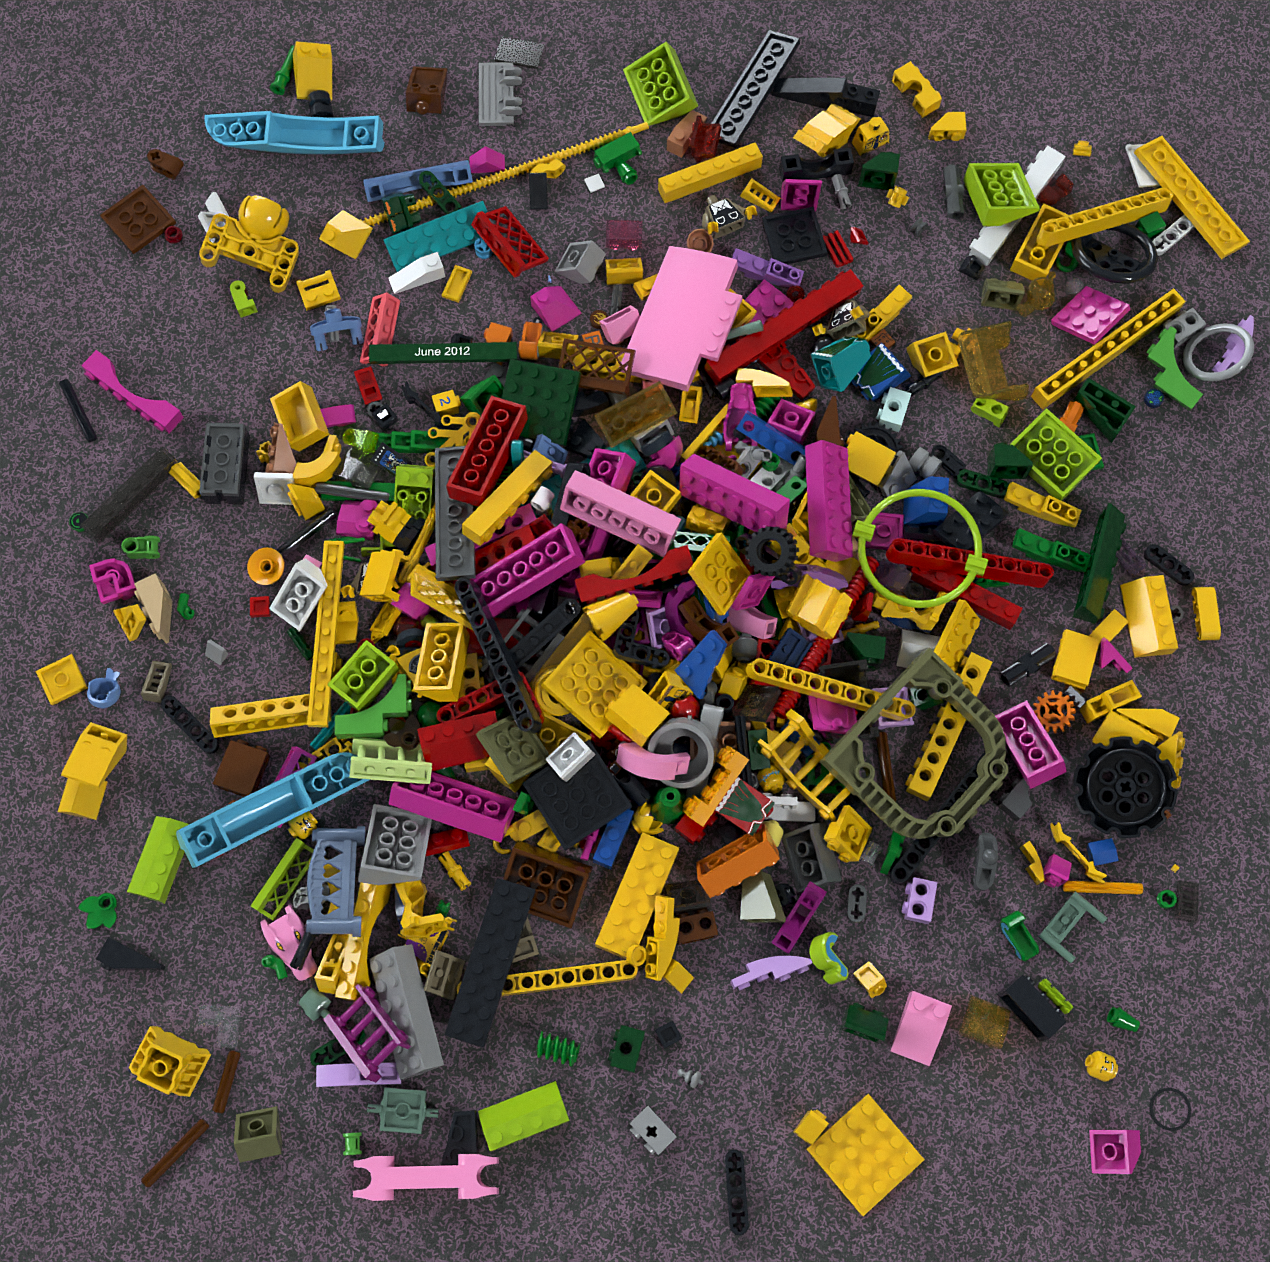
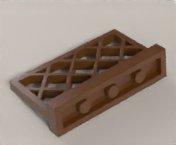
M564 339L558 368L563 369L564 365L570 361L575 368L573 371H579V369L588 364L592 372L587 376L581 374L579 388L629 396V384L636 350ZM568 344H573L578 349L571 356L567 353ZM588 347H592L596 353L587 359L583 351ZM610 350L614 356L605 362L600 354ZM581 353L585 361L576 366L572 359ZM623 353H629V361L622 364L618 357ZM598 356L603 364L594 370L590 361ZM616 359L621 367L611 372L607 365ZM606 367L610 375L602 379L598 376L597 372ZM624 370L626 373L625 382L617 381L614 375Z

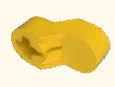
M556 158L549 164L539 163L530 173H547V178L556 179L564 172L566 166Z

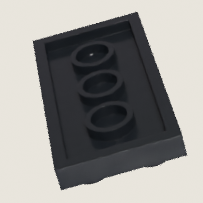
M981 490L962 505L975 520L981 540L1006 519L1009 514ZM955 511L933 531V535L948 547L970 550L974 547L972 532L958 511Z

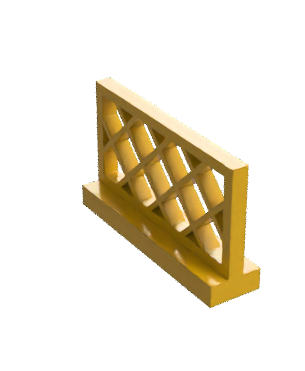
M417 564L407 577V582L411 583V596L473 630L455 591V584L449 581H437L436 573Z

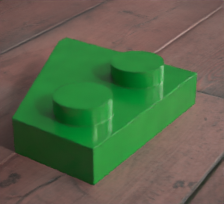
M894 831L892 832L885 854L886 858L881 866L880 873L887 875L895 857H900L902 847L899 845L903 843L905 836Z

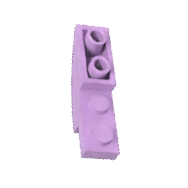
M1252 315L1247 320L1242 319L1237 325L1249 332L1251 337L1254 328V317ZM1231 333L1226 339L1228 344L1225 347L1227 351L1222 356L1224 360L1222 363L1219 361L1212 369L1214 373L1233 367L1243 357L1245 346L1243 340L1238 335Z
M775 956L756 960L746 964L748 973L736 977L730 982L733 989L738 987L739 991L751 986L749 983L757 979L759 983L768 979V974L770 973L773 980L779 979L782 982L791 978L790 974L795 971L801 974L809 970L808 966L812 964V960L798 956Z
M381 1063L378 1066V1072L382 1077L376 1083L365 1079L355 1064L316 1066V1087L401 1084V1080L396 1069V1063Z

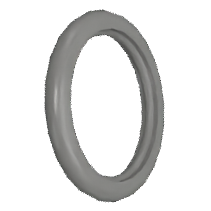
M1223 323L1206 327L1197 332L1186 344L1183 352L1184 367L1192 376L1203 381L1213 382L1231 378L1240 373L1251 361L1254 353L1253 338L1245 329L1234 324ZM1228 332L1238 335L1243 340L1245 346L1243 357L1237 364L1227 370L1215 373L1199 370L1193 363L1192 352L1195 346L1209 335Z

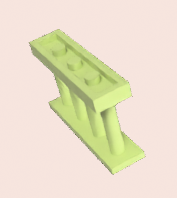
M353 737L352 754L358 756H351L349 778L430 784L432 763L425 762L419 742L415 749L408 751L401 747H392L383 739Z

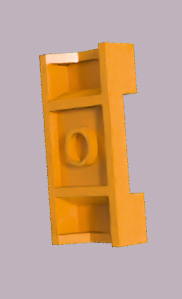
M728 745L719 751L716 762L722 765V767L714 772L713 780L709 786L706 785L703 788L700 799L693 794L683 804L684 808L682 811L702 827L749 761L748 758Z

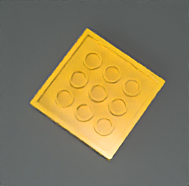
M589 630L540 686L597 737L601 738L608 731L609 726L613 724L605 718L608 709H606L608 704L613 699L617 701L618 695L624 687L629 688L634 683L642 690L648 682L624 660L616 658L613 650Z
M869 1094L863 1097L806 1149L862 1217L925 1160Z

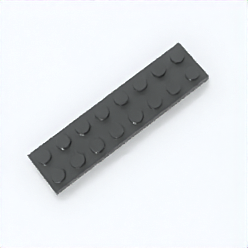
M466 446L435 448L437 581L476 578L475 543L462 534V523L474 512V505L449 498L446 487Z

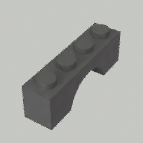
M1061 755L1066 764L1069 760ZM1019 776L1011 784L1014 788L1010 793L1005 791L999 798L1001 803L998 806L1016 822L1021 819L1032 805L1028 794L1029 786L1025 779Z

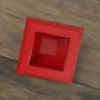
M853 226L850 228L851 243L868 245L869 242L862 229Z
M545 514L529 523L538 537L555 528Z

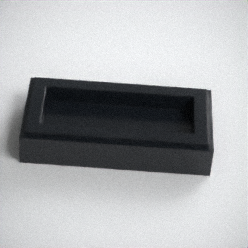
M529 173L530 210L548 209L547 173Z

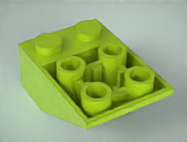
M409 464L397 465L394 502L398 504L397 507L403 508L407 514L418 520L421 517L426 520L435 501V467Z

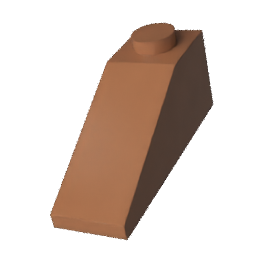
M694 110L690 111L675 126L668 137L667 151L682 158L707 120V117Z

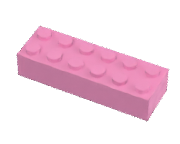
M576 470L565 487L560 510L635 545L639 544L646 550L661 557H664L670 549L681 521L680 518L673 514H669L656 506L643 502Z

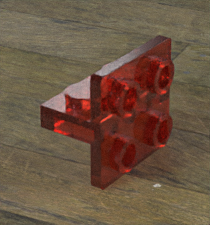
M697 115L696 121L693 122V134L689 138V148L692 149V156L697 164L701 163L702 158H715L722 129L720 124L703 123L701 115Z

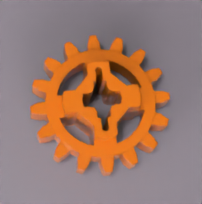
M1052 690L1051 695L1044 692L1043 699L1039 696L1037 697L1039 704H1033L1037 709L1033 711L1042 726H1045L1046 732L1053 729L1054 733H1057L1058 728L1063 732V726H1071L1069 720H1075V717L1071 714L1076 713V710L1071 708L1074 706V702H1068L1070 699L1068 695L1063 697L1061 691L1058 695H1055L1054 690ZM1065 706L1067 707V715H1066V716H1064V714H1063V710L1065 709ZM1042 707L1045 709L1043 717H1041ZM1050 709L1057 710L1058 714H1051Z

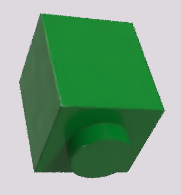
M1158 211L1139 219L1135 227L1147 234L1151 239L1160 235L1165 229L1166 224Z

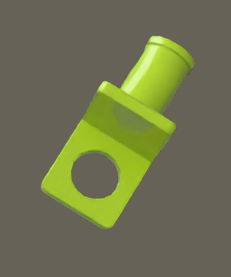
M380 535V547L361 548L362 557H371L369 551L380 552L385 547L396 546Z

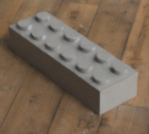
M413 945L392 947L370 958V967L374 976L380 1004L397 1028L408 1036L407 1041L411 1045L409 1050L397 1046L392 1051L400 1080L418 1076L443 1066L444 1063ZM388 1033L389 1039H390V1041H391L393 1038H392L391 1035Z

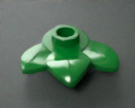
M103 893L99 897L90 896L82 901L78 907L79 910L88 913L86 922L88 929L98 928L102 924L110 929L117 919L115 911L117 899L111 893ZM110 900V905L105 907L104 901Z

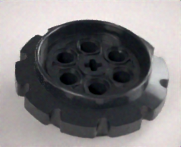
M1132 737L1110 738L1108 746L1098 743L1091 747L1083 755L1086 764L1076 766L1072 785L1078 787L1079 792L1073 795L1075 804L1081 815H1090L1089 824L1106 835L1115 830L1118 838H1136L1141 836L1142 829H1146L1147 832H1153L1167 820L1164 811L1173 810L1176 804L1178 790L1171 786V782L1176 780L1177 777L1172 764L1168 759L1160 760L1159 754L1161 751L1145 740H1141L1139 744H1134ZM1122 762H1127L1130 765L1128 773H1123L1120 770ZM1104 771H1109L1112 774L1110 782H1105L1102 779ZM1140 773H1145L1148 777L1145 784L1140 783L1137 779ZM1127 782L1129 791L1122 792L1120 784ZM1104 791L1111 793V801H1103L1101 796ZM1141 792L1147 796V801L1144 804L1139 803L1137 800V796ZM1123 801L1129 804V810L1126 813L1121 812L1119 809V805Z

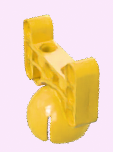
M248 195L240 205L238 212L239 221L222 213L214 215L200 249L201 263L205 267H213L216 265L219 256L223 255L271 273L270 287L272 291L276 293L283 292L287 287L299 255L297 242L282 236L289 223L288 211L285 208L281 209L278 203L257 195L252 197ZM218 222L225 223L223 227H219L216 224ZM212 238L219 239L217 243L210 242ZM291 247L294 248L295 251L289 253L286 251V249ZM247 251L254 252L252 256L245 255ZM206 254L213 255L211 259L204 258ZM285 263L289 265V267L287 269L280 268V265ZM275 280H281L283 283L281 285H275L273 282Z

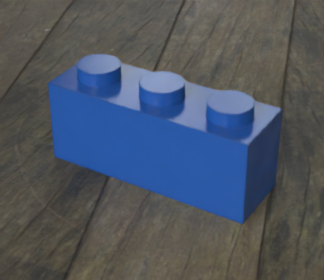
M627 810L607 824L594 854L593 863L612 870L634 817V811Z

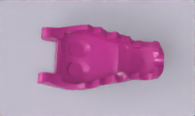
M736 383L731 387L730 402L723 425L726 451H732V445L738 443L739 438L736 437L734 439L732 433L747 410L757 416L752 386L747 383ZM746 421L744 422L743 427H745L748 431H752L754 429V423L752 421ZM748 436L742 441L747 445L758 446V443Z

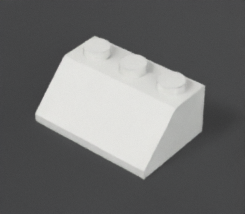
M306 558L295 563L269 608L298 631L302 630L328 586L321 569Z

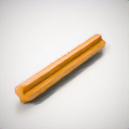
M1067 881L1063 884V891L1142 894L1143 884L1105 882L1103 884L1089 881Z

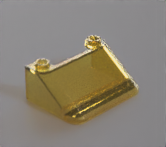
M1011 321L963 331L958 337L970 388L976 398L1010 401L1027 398L1028 384L1008 386L999 350H1004L1010 344Z

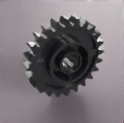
M869 422L866 427L862 423L860 429L855 427L854 432H849L850 436V434L854 435L857 431L895 451L896 454L899 450L902 451L903 446L899 445L901 439H895L897 433L891 434L892 428L886 430L885 424L879 427L878 422H876L875 426H872L871 422ZM897 455L894 457L891 466H894L898 458Z

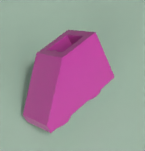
M1055 854L1051 855L1043 870L1044 884L1055 888V886L1059 887L1067 882L1072 863Z

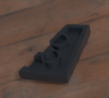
M476 1110L454 1112L441 1166L458 1165V1154H479Z

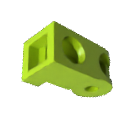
M239 280L232 282L230 291L240 317L258 312L254 300H248L247 298L248 290L244 282Z
M978 395L971 407L973 413L993 422V425L998 428L1004 422L1009 410L1008 406L983 395Z

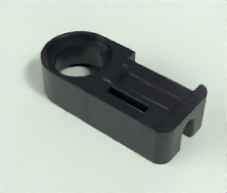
M936 445L932 449L930 456H935L934 452L937 450L942 451L944 457L938 458L942 461L940 467L942 466L956 479L960 471L966 468V464L945 446Z

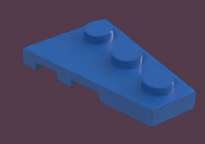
M711 630L674 670L699 700L703 699L706 693L705 689L712 680L714 669L719 664L727 646V643L715 630Z

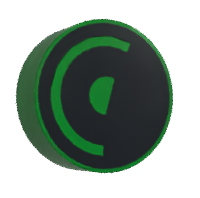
M76 512L70 517L69 524L75 531L82 532L89 527L90 520L85 513Z

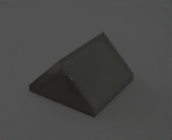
M698 880L665 885L667 897L674 898V915L692 913L702 909L710 910V898Z

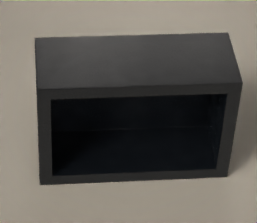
M1020 975L1014 978L997 995L1040 1042L1050 1039L1067 1023L1063 1019L1065 1016L1058 1008L1054 1009L1049 1003L1050 999L1046 994L1039 992L1034 987L1035 983L1030 977Z

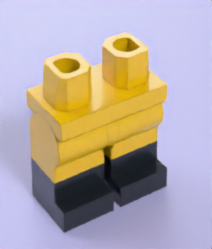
M381 500L375 511L373 510L367 519L369 523L375 526L372 532L375 534L379 533L384 539L405 552L422 529L426 520L421 517L418 520L407 514L403 508L397 507L398 504L394 501L391 505H388Z

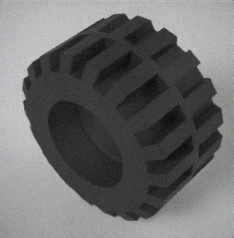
M760 528L758 532L752 534V539H748L749 547L745 549V551H748L746 559L750 560L748 563L750 567H754V571L760 572L761 575H783V573L790 571L789 569L795 565L794 561L798 560V556H796V552H799V548H796L797 540L793 539L792 533H788L784 528ZM769 540H776L781 547V556L775 563L768 562L763 554L764 546Z

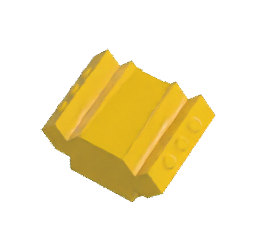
M831 104L826 111L820 112L811 119L802 130H798L793 138L816 151L820 157H825L834 149H840L848 142L851 132L861 118L843 109L841 106Z
M804 574L785 613L793 620L799 622L800 626L825 640L828 638L832 639L841 622L846 620L850 611L849 606L853 599L845 592L840 593L835 587H830L817 578L813 579L808 574Z
M150 1026L129 1069L133 1074L137 1075L136 1080L165 1094L174 1093L179 1096L190 1097L211 1054L207 1049L198 1048L196 1044L181 1039L171 1032H164L161 1027Z

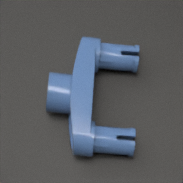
M339 308L326 310L324 312L326 320L310 326L317 351H321V344L323 350L328 349L324 335L328 332L350 329L352 344H357L356 337H358L359 344L364 342L360 328L362 327L361 319L355 316H342Z

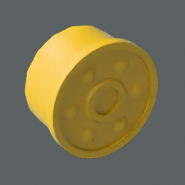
M559 664L548 665L536 674L532 683V691L541 710L554 716L567 715L570 712L540 685Z

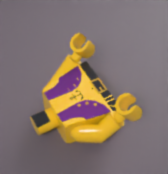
M446 917L445 921L449 926V930L454 931L455 929L451 928L450 925L452 922H457V920ZM400 929L397 936L407 940L405 945H413L419 971L426 978L428 977L427 972L430 970L435 950L441 951L449 931L445 930L431 934L429 938L405 937L400 934Z

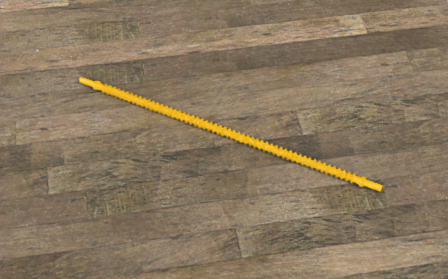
M647 122L633 127L627 126L626 129H619L618 132L614 131L613 134L609 133L608 136L604 134V137L599 136V139L595 137L594 140L590 139V142L585 141V144L581 142L580 145L576 144V147L571 146L570 149L567 147L566 150L562 149L561 152L557 151L556 154L552 152V155L547 154V157L543 155L542 159L538 157V160L533 159V162L529 160L527 164L524 162L523 165L519 164L518 167L514 166L513 169L509 167V170L504 169V172L500 170L498 174L495 172V175L490 174V177L486 175L484 179L481 177L480 180L476 179L475 182L466 183V185L461 184V187L457 185L455 189L452 187V190H447L452 196L457 198V195L462 196V193L466 195V192L469 191L471 193V190L476 191V188L480 190L482 186L485 188L486 185L490 186L491 183L495 185V182L505 181V178L509 180L511 176L514 178V175L519 176L520 173L523 175L525 171L528 173L529 170L532 171L539 163L548 164L556 158L562 161V158L566 160L567 157L571 158V155L576 156L577 153L580 155L581 152L585 153L586 150L590 151L591 148L595 150V147L600 148V145L604 146V144H608L629 132L633 135L649 129ZM442 191L441 194L437 192V195L434 194V196L441 198L444 192ZM428 195L426 199L425 197H423V200L418 199L415 205L408 207L409 212L419 208L423 210V207L433 206L435 202ZM385 211L383 214L379 212V215L374 214V217L369 216V219L365 217L362 222L374 227L376 223L378 225L379 222L384 223L387 220Z

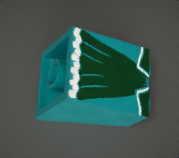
M845 336L811 354L821 388L839 392L845 390L871 357L870 346L866 339Z

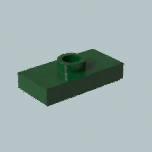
M767 729L747 730L751 770L771 768L770 758H766L761 753L762 747L758 743L762 739L768 744Z

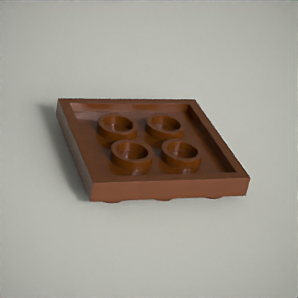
M143 184L100 214L102 220L133 255L163 234L169 226L177 224L175 219Z

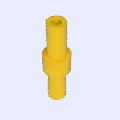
M879 622L857 624L854 628L842 631L843 637L845 638L847 632L866 634L867 631L880 628Z

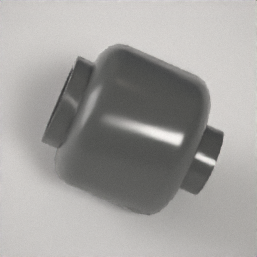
M742 633L739 636L740 638L732 644V657L735 658L736 662L751 663V660L756 658L758 642L752 638L751 634Z

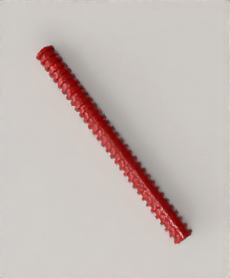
M866 556L871 572L875 573L876 568L879 567L878 561L873 557ZM861 566L857 568L855 575L852 576V580L849 581L848 587L843 591V593L845 592L853 599L849 606L850 611L853 610V606L856 605V601L859 600V597L868 585L867 582H869ZM846 620L841 622L834 638L825 640L817 635V638L814 639L815 643L812 644L799 664L800 667L797 669L815 673V669L818 668V664L821 663V659L824 658L839 630H841V625H844ZM795 676L792 677V681L797 684V678ZM784 689L785 692H782V697H779V702H776V707L772 709L773 713L781 719H787L786 713L795 707L794 704L798 702L797 699L801 697L800 694L802 693Z

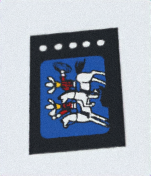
M381 442L371 458L372 462L395 478L397 465L412 464L411 461L383 442Z

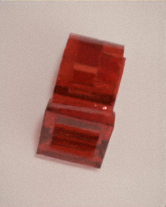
M1062 173L1058 177L1055 186L1048 185L1039 194L1037 199L1042 204L1053 206L1061 198L1066 197L1072 192L1074 184Z

